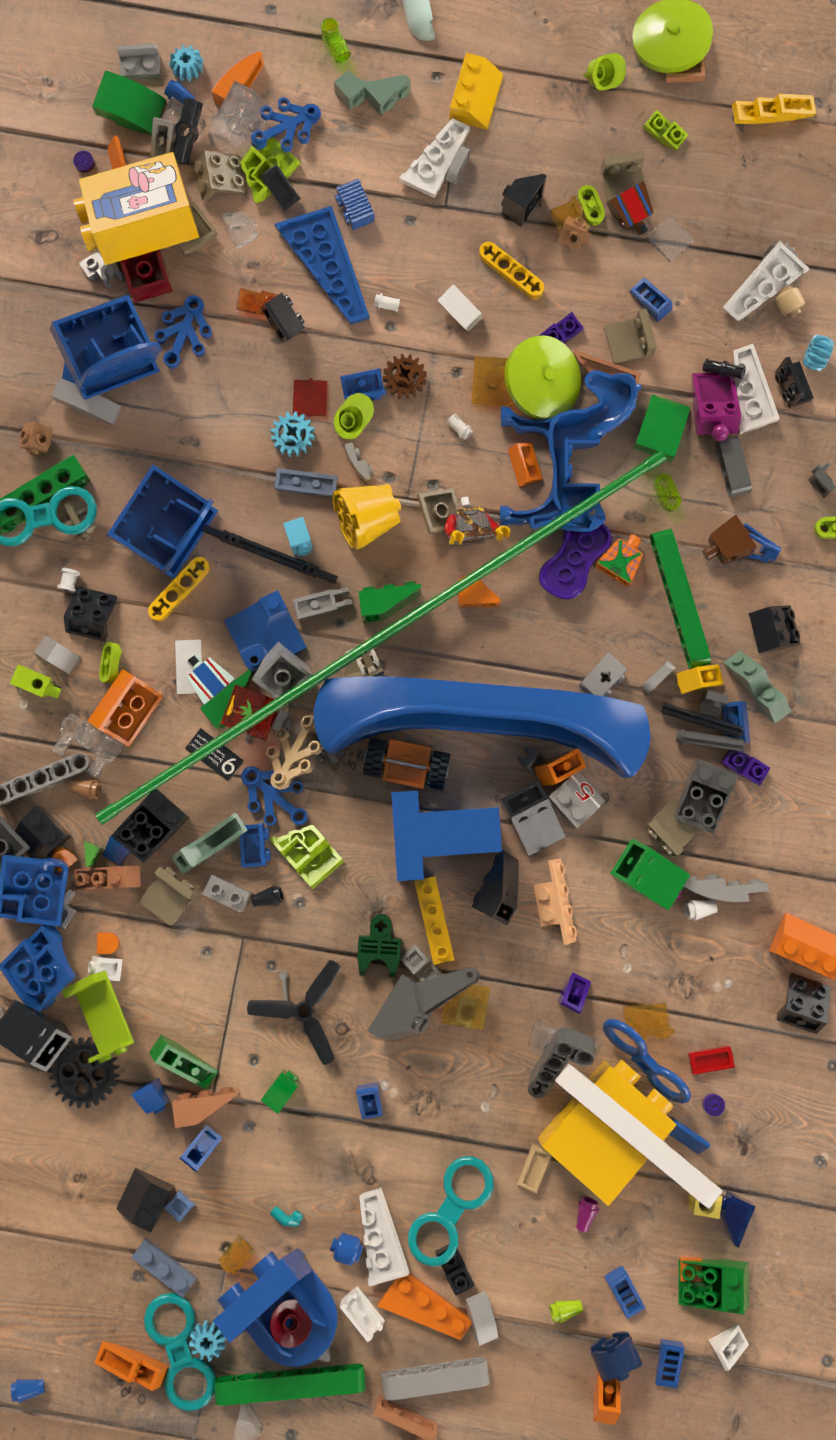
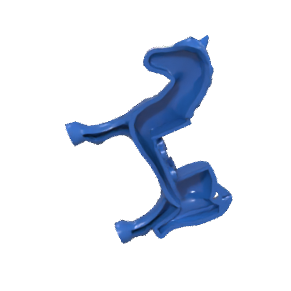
M592 370L586 375L584 381L586 387L597 397L599 403L586 409L562 412L550 419L524 418L514 413L510 407L501 406V426H511L518 434L538 433L543 435L548 442L553 464L552 488L546 501L541 506L527 511H515L507 505L500 506L501 526L529 524L532 530L545 526L600 490V484L567 483L570 482V477H572V464H568V462H570L572 456V449H587L598 446L602 437L613 431L630 417L637 405V392L642 388L641 384H636L631 374L618 373L610 375L598 370ZM600 503L561 527V529L580 533L593 531L604 523V510ZM595 509V514L590 515L589 513L593 512V510Z

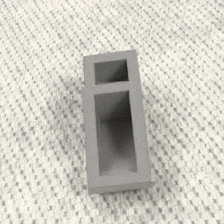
M59 378L52 394V398L56 402L113 426L121 410V406L100 395L84 400L76 384Z

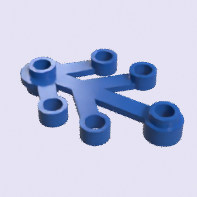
M285 97L278 100V109L281 112L289 111L298 114L291 117L273 112L270 106H263L260 109L261 118L266 121L280 122V124L265 131L256 130L251 135L252 146L258 150L264 149L267 146L268 139L287 130L285 138L280 142V147L283 152L288 153L293 148L292 141L297 125L303 122V129L298 132V141L301 144H307L310 141L312 125L316 124L321 117L320 108L315 104H307L302 107L291 104L289 99Z
M191 295L185 299L183 306L172 311H165L162 314V320L166 325H172L175 318L185 315L184 320L166 329H159L154 334L156 341L162 344L167 341L168 337L178 333L172 350L167 351L163 356L165 365L170 369H175L180 365L181 359L179 355L187 335L191 341L194 355L201 357L205 354L204 345L199 342L191 325L195 316L200 326L199 332L203 338H210L212 336V329L202 315L204 303L199 296ZM193 304L198 305L195 309H192L191 306ZM166 316H171V317H172V318H171L170 320H168V321L165 320V317H166ZM204 329H209L207 334L202 333ZM164 334V337L159 339L158 335ZM197 347L202 348L200 352L195 351ZM171 359H176L174 364L169 363Z
M249 766L242 771L241 780L248 786V809L251 812H258L261 808L260 802L257 801V787L264 793V823L266 825L272 826L277 822V817L274 815L273 800L291 815V820L294 824L302 825L306 823L308 819L307 812L302 808H295L279 794L285 792L301 793L304 786L300 781H294L286 789L279 790L263 781L271 779L274 770L260 771L255 766ZM250 773H254L256 775V778L253 781H250L248 779V775ZM296 783H299L301 785V789L299 791H295L293 789V786ZM253 802H256L258 804V808L256 810L251 809V804ZM297 813L303 814L304 817L301 821L296 819ZM270 815L274 817L272 823H268L266 820Z

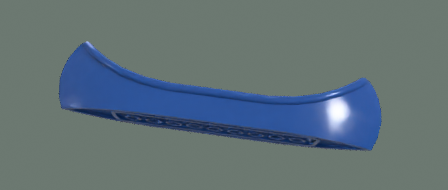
M341 677L325 679L318 692L314 706V724L318 739L323 749L331 754L359 741L383 733L406 729H439L522 736L552 741L572 749L579 748L580 752L594 758L622 778H631L638 772L645 761L651 738L648 716L643 705L593 694L552 689L405 677Z

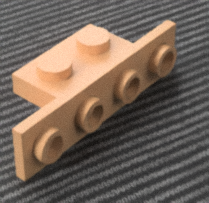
M561 858L548 861L552 881L534 884L533 886L541 926L560 924L563 943L567 945L576 942L577 931L572 921L573 910L568 900L569 889L564 879L565 868L563 863H561Z

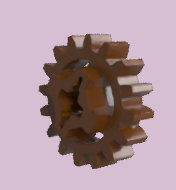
M401 354V359H397L394 356L393 363L387 362L388 368L383 369V374H385L383 382H387L385 384L386 389L391 388V395L398 393V399L402 395L409 399V394L416 397L417 390L423 391L422 385H426L425 377H427V371H423L424 364L418 365V357L412 360L411 354H409L408 358ZM396 369V374L391 378L392 372ZM417 375H418V380H417V382L414 384L413 379L417 378Z

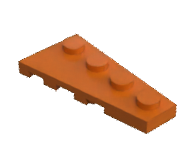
M411 1273L394 1279L377 1303V1306L459 1340L462 1339L472 1324L467 1314Z

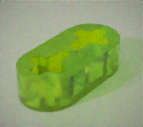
M666 473L659 474L653 484L655 492L663 509L667 512H674L681 505V496L673 478ZM661 479L664 482H668V484L666 485L667 491L665 490L663 485L659 486ZM668 494L671 500H676L674 506H672V504H667V501L669 500Z

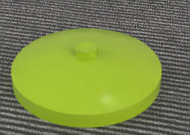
M662 0L654 3L642 12L634 25V52L646 67L657 72L677 73L690 69L707 55L711 47L713 38L711 18L703 7L690 0Z
M534 336L522 341L511 351L505 365V384L511 400L523 413L537 419H550L559 413L568 411L576 402L581 388V372L574 354L564 343L549 336Z

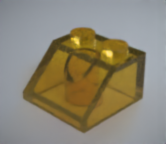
M474 356L471 404L512 406V400L505 384V365L508 358Z

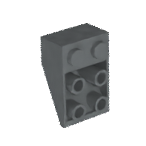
M695 758L687 776L674 818L714 834L738 775Z

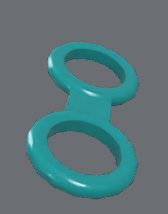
M68 486L58 490L51 497L50 502L29 506L26 502L17 498L3 499L0 501V512L8 507L21 509L26 516V526L24 531L18 536L4 537L0 535V544L3 546L20 545L32 536L35 528L51 525L58 531L68 535L82 533L93 525L97 516V505L94 497L85 489ZM70 495L82 497L88 505L86 518L75 526L61 523L57 516V507L60 501Z
M462 1156L455 1159L447 1167L443 1177V1188L447 1197L437 1212H427L420 1215L411 1224L408 1232V1246L411 1254L418 1262L426 1266L438 1267L448 1263L455 1255L458 1247L456 1223L465 1209L474 1210L483 1206L490 1199L494 1189V1177L490 1168L483 1160L474 1156ZM472 1165L482 1172L485 1179V1188L477 1199L464 1200L454 1192L452 1178L459 1167ZM429 1221L442 1224L449 1234V1246L446 1252L438 1257L425 1255L417 1244L419 1228Z
M166 1293L153 1299L146 1308L144 1315L145 1330L151 1340L158 1345L165 1346L171 1364L164 1381L165 1394L170 1403L178 1409L185 1411L199 1410L207 1405L214 1396L215 1373L207 1362L193 1356L189 1346L188 1337L193 1331L196 1322L192 1305L186 1298H182L178 1294ZM163 1304H176L183 1309L186 1315L185 1328L176 1336L168 1337L162 1335L154 1326V1312ZM183 1368H197L206 1378V1392L197 1400H185L174 1389L173 1381L175 1375Z

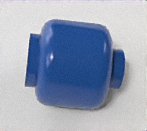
M341 1233L338 1239L334 1238L330 1251L334 1252V1261L348 1266L359 1262L363 1249L360 1239L347 1233Z

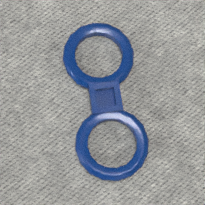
M617 1019L604 1021L603 1031L609 1041L625 1054L632 1056L631 1060L646 1074L650 1084L660 1094L677 1103L684 1104L690 1101L691 1092L686 1083L671 1070L660 1066L647 1053L648 1047L638 1032ZM613 1029L626 1034L636 1044L637 1048L622 1041ZM656 1075H660L672 1082L680 1093L670 1090Z

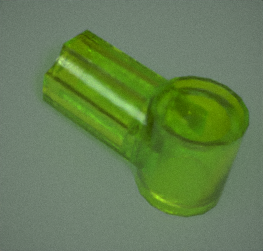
M334 18L324 19L321 23L322 41L327 45L335 62L343 63L351 56V51L339 30L338 22Z

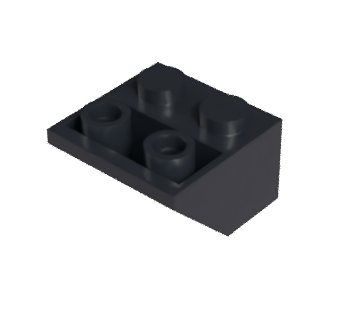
M791 605L769 606L749 613L758 653L773 652L801 645L800 633L796 628L795 613L791 609Z

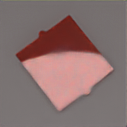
M309 378V380H294L293 414L297 412L298 416L304 414L308 418H311V416H326L327 381L312 380V378Z

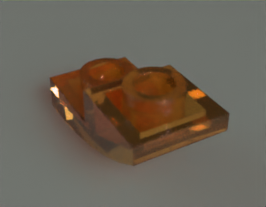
M240 288L236 310L264 315L260 307L278 294L263 290L261 293Z

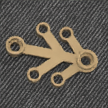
M307 715L302 718V729L292 748L289 741V731L281 727L279 732L276 731L275 736L281 741L285 762L282 766L279 759L280 750L275 746L267 748L266 755L271 759L274 773L271 776V784L274 788L279 790L286 789L291 784V779L304 773L308 774L313 770V764L305 758L320 754L323 750L322 745L318 741H312L309 743L308 748L301 750L308 734L315 733L314 716ZM301 761L299 767L291 770L294 763Z

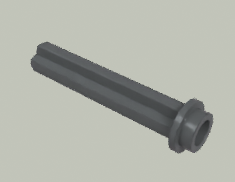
M683 728L682 730H677L676 742L680 743V745L685 743L742 751L744 748L743 739L684 731Z

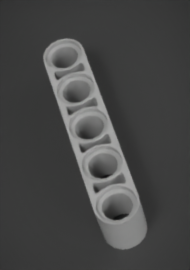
M75 753L0 784V792L2 790L7 792L6 799L3 801L0 799V804H12L87 773L93 767V760L86 754ZM80 758H84L85 766L79 769L77 762ZM61 766H65L66 773L60 777L58 769ZM41 774H45L46 781L41 785L38 778ZM22 782H25L27 786L26 790L23 793H21L19 791V785Z
M484 1357L390 1370L381 1374L384 1399L389 1401L479 1388L490 1384L487 1359Z

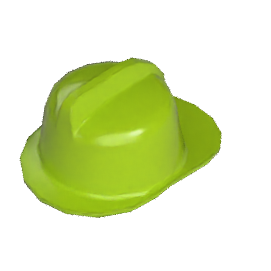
M618 53L602 55L589 63L587 72L583 76L587 78L591 86L596 87L598 90L604 91L615 88L624 80L626 63L624 58Z
M356 393L344 401L335 413L333 421L335 431L340 437L351 440L362 432L373 416L374 406L371 399L365 394Z

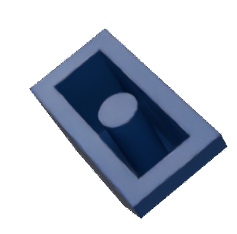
M160 1078L139 1087L131 1094L146 1114L153 1111L155 1115L165 1110V1105L170 1101Z

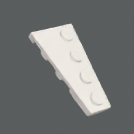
M452 118L439 132L431 145H428L423 150L422 155L417 160L415 159L410 168L399 177V182L435 199L459 147L463 145L470 132V126Z
M778 242L722 308L735 320L739 321L810 269L786 246Z
M754 344L733 350L734 365L746 367L743 380L735 378L742 415L739 433L743 434L779 421L780 418Z
M382 1188L362 1193L359 1198L362 1224L365 1231L363 1237L367 1251L366 1266L369 1270L368 1285L373 1286L407 1276L410 1271Z

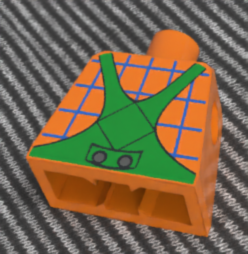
M631 534L627 542L618 539L598 560L595 568L628 588L643 556V553L637 550L642 540Z

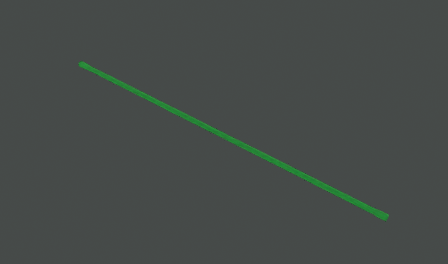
M659 450L648 457L643 463L117 802L108 805L95 814L101 825L111 820L136 801L638 477L666 461L664 453Z

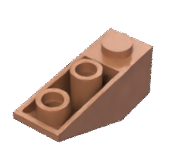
M140 865L74 869L75 890L141 887Z
M233 1087L220 1088V1092L212 1093V1090L199 1091V1095L193 1096L190 1093L178 1094V1098L172 1101L175 1128L197 1125L236 1097L239 1089L233 1090Z

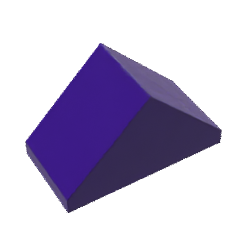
M572 972L558 1002L580 1014L591 981Z

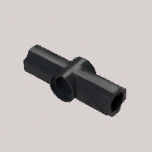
M185 98L180 121L176 123L174 130L176 138L172 152L176 162L183 165H189L193 144L199 137L197 127L203 103L191 98ZM189 128V133L184 136L185 130Z

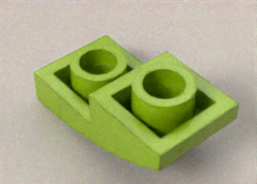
M658 110L642 126L651 136L674 151L679 148L688 136L675 121L670 123Z

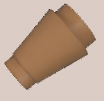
M72 779L69 782L68 790L88 800H97L100 797L102 785L97 780Z

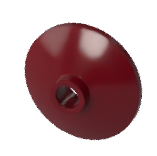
M294 1299L280 1303L274 1309L270 1318V1332L273 1339L279 1345L287 1348L302 1344L309 1336L312 1328V1320ZM290 1318L291 1324L286 1327L285 1322Z

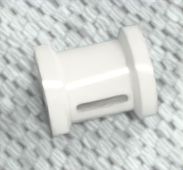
M62 568L61 583L57 586V589L75 593L76 589L74 587L80 572L69 568Z

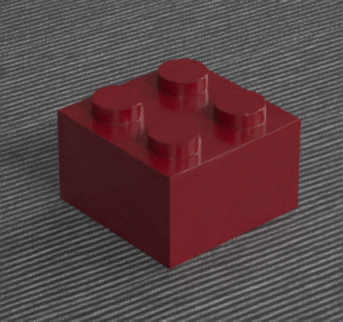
M160 249L120 261L129 293L134 303L173 292Z

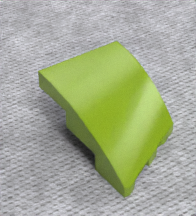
M274 137L267 140V146L264 149L258 151L252 146L240 161L246 175V181L252 191L253 200L259 204L272 194L261 178V175L272 166L277 164L288 179L301 164L290 152H283L280 143Z
M314 825L269 839L312 890L344 862Z

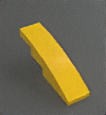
M778 94L775 98L757 97L753 102L735 101L732 104L735 124L776 123L814 117L816 115L814 98L811 95Z

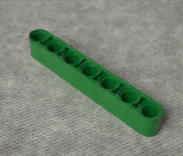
M671 528L651 533V546L687 665L692 669L711 664L710 652L674 533Z
M345 1364L220 1376L214 1379L215 1403L219 1406L361 1393L366 1390L364 1365Z

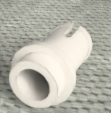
M380 293V295L376 294L374 307H378V310L383 308L398 312L400 299L383 296V293Z
M457 414L452 415L447 421V424L459 434L458 437L460 439L466 440L473 432L471 426L466 425Z

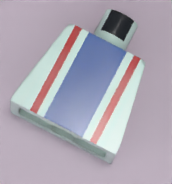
M194 655L187 661L188 665L193 669L187 677L203 704H206L236 680L210 657L202 662L197 655Z

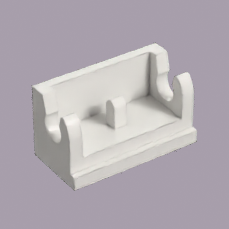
M454 284L438 299V302L465 330H471L483 319L481 312Z
M359 1286L355 1287L341 1299L340 1308L367 1342L373 1338V1334L377 1330H382L385 1319Z

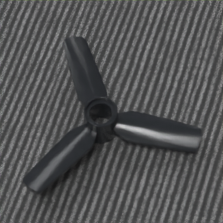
M329 960L307 990L305 1000L300 1001L297 1005L286 1000H250L247 1005L248 1015L283 1019L295 1016L299 1021L304 1022V1031L322 1064L331 1063L335 1060L334 1054L320 1022L313 1017V1014L315 1012L314 1006L321 1002L341 966L337 962ZM301 1005H306L310 1008L308 1016H302L299 1013Z

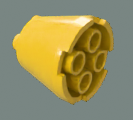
M389 484L341 488L333 492L334 511H338V519L341 524L339 527L350 548L355 547L356 550L363 548L401 523L398 513L401 510V504L397 498L394 499Z

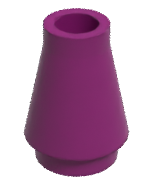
M584 1196L578 1202L576 1228L582 1232H588L591 1223L599 1211L598 1201L591 1197Z

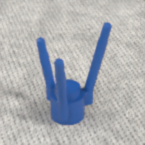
M745 523L744 527L752 532L749 536L762 545L759 551L762 554L761 556L752 554L747 557L761 560L767 563L768 559L774 562L781 551V547Z

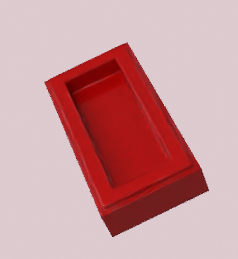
M729 1045L688 1052L692 1075L735 1068L731 1046Z

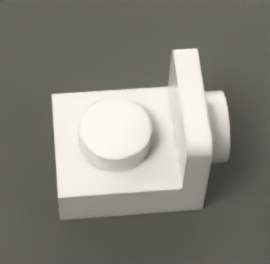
M93 956L92 961L88 963V974L91 975L106 970L109 980L120 981L123 960Z

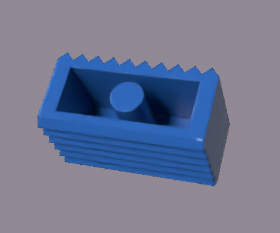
M358 178L336 187L337 195L334 197L338 207H343L344 213L342 214L346 225L350 224L352 229L356 230L375 221L374 211Z

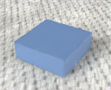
M179 1190L164 1209L180 1223L195 1204Z

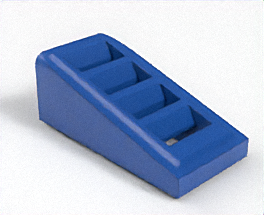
M645 277L629 290L632 296L658 322L672 310V300ZM646 287L647 289L640 294L639 292Z
M623 1266L604 1276L627 1319L646 1308ZM628 1284L627 1287H625V1288H623V1289H621L620 1291L617 1292L618 1289H620V1288H622L623 1286H625V1285ZM631 1292L633 1293V1294H631L630 1296L626 1297L625 1299H623V1300L621 1299V1298L625 1297L626 1295L630 1294ZM634 1300H637L636 1303H634L633 1305L629 1306L628 1308L625 1307L626 1305H628L629 1303L633 1302Z
M666 1339L660 1340L655 1385L677 1388L685 1350L682 1342ZM667 1351L676 1352V1355L667 1354ZM665 1359L675 1360V1364L667 1363ZM664 1367L673 1368L674 1372L664 1371L663 1369ZM662 1375L673 1377V1380L669 1381L661 1378Z

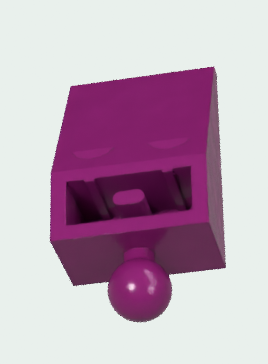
M692 373L693 413L696 435L712 434L716 441H724L729 434H737L742 415L734 377L725 376L723 378L715 373Z

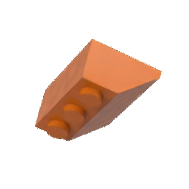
M122 669L88 719V722L127 747H130L164 695Z
M785 913L769 952L834 980L836 977V935Z

